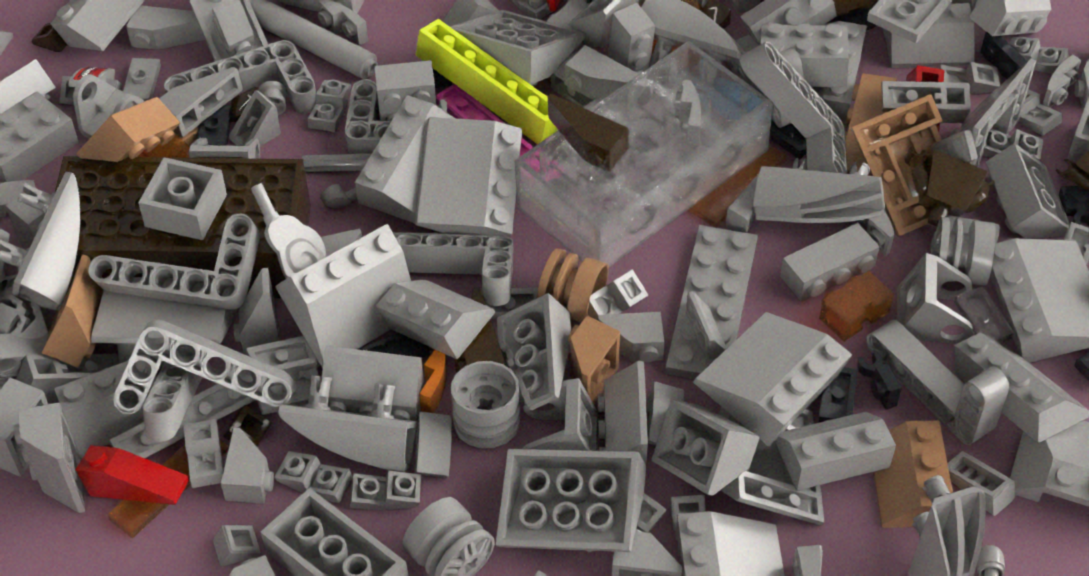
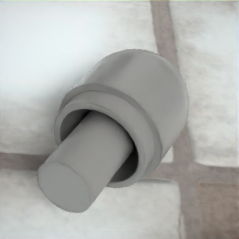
M985 545L981 547L977 563L979 576L1004 575V555L997 546Z

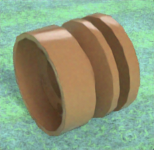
M556 248L551 253L542 271L537 298L549 293L562 306H567V310L570 312V320L582 323L585 317L589 316L587 313L591 295L607 285L608 263L587 257L578 269L579 258L576 253H569L567 256L566 250Z

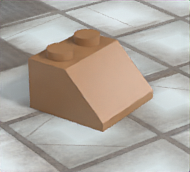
M586 316L582 323L575 325L569 334L568 341L571 343L568 360L570 361L571 379H580L594 404L598 398V393H602L604 390V380L614 375L619 369L620 331L592 317Z

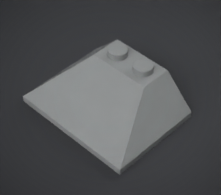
M1030 59L984 99L973 112H969L959 129L954 128L950 133L949 137L966 130L971 131L978 157L976 160L969 162V164L979 167L990 129L1008 135L1019 122L1036 60Z
M721 406L719 415L747 429ZM805 409L785 431L814 424L813 412ZM759 439L750 468L721 489L722 492L742 503L817 525L824 523L821 486L818 485L797 491L775 441L768 446Z
M1082 420L1040 443H1037L1023 431L1010 479L1015 481V495L1039 502L1044 492L1089 507V422Z

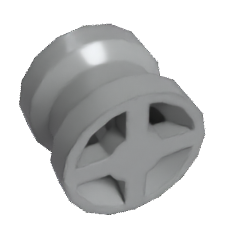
M277 81L262 83L258 91L276 106L277 114L281 115L286 110V87Z

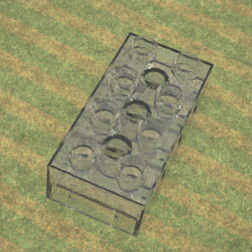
M687 41L588 109L629 128V149L610 172L600 167H594L584 161L558 130L514 161L517 207L568 251L576 253L581 262L589 257L606 262L611 267L768 150L773 102L690 41ZM685 79L691 80L700 100L701 127L699 147L687 146V133L682 132L683 122H679L680 110L675 109L676 92L683 90Z

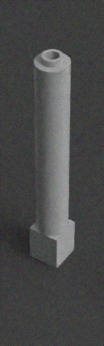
M249 0L261 28L362 79L374 75V66H378L377 56L374 53L268 0Z

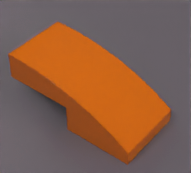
M435 349L424 364L426 384L419 393L421 412L434 413L445 390L447 380L446 354Z

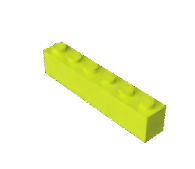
M440 19L419 30L415 55L422 61L431 60L433 69L511 126L521 128L522 134L539 146L559 133V130L548 118V97Z

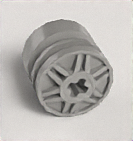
M940 216L937 229L932 237L930 254L941 258L957 270L963 269V273L971 279L972 284L986 286L993 263L995 223L973 220L968 233H963L962 219L956 218L952 231H950V218Z
M493 361L475 362L457 372L451 383L454 429L458 437L468 445L478 448H495L509 442L516 436L520 427L519 380L514 372L504 364Z
M447 497L430 504L420 512L405 532L402 544L404 550L417 564L425 566L426 573L429 576H474L489 559L495 542L494 537L489 532L483 530V526L480 523L472 520L471 514L456 499Z

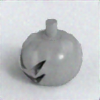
M13 287L0 292V334L10 333V335L21 338H40L49 332L51 325L45 307L34 303L26 294H19L18 296L31 300V303L16 298L12 295Z

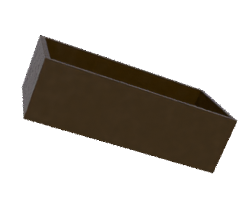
M63 156L55 193L65 172H72L77 180L80 199L79 243L73 272L82 254L89 256L90 261L100 255L214 271L226 221L232 215L242 213L253 221L260 233L248 292L261 269L268 268L274 298H281L275 286L286 278L282 272L277 253L270 247L265 238L266 224L263 220L264 216L251 188L262 183L274 210L280 216H294L303 225L308 226L311 204L303 159L165 157L222 170L227 195L204 239L200 240L148 228L144 225L138 202L164 157H136L134 159L127 157L121 161L114 162L79 158V156ZM249 227L241 228L236 236L241 237L245 235ZM242 257L233 258L229 266L234 267L238 265ZM112 269L106 270L102 275V279L109 277ZM138 273L134 277H142L143 273Z

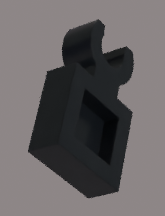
M1061 186L1059 197L1066 215L1074 216L1073 223L1079 225L1086 223L1089 226V190L1082 189L1079 186Z

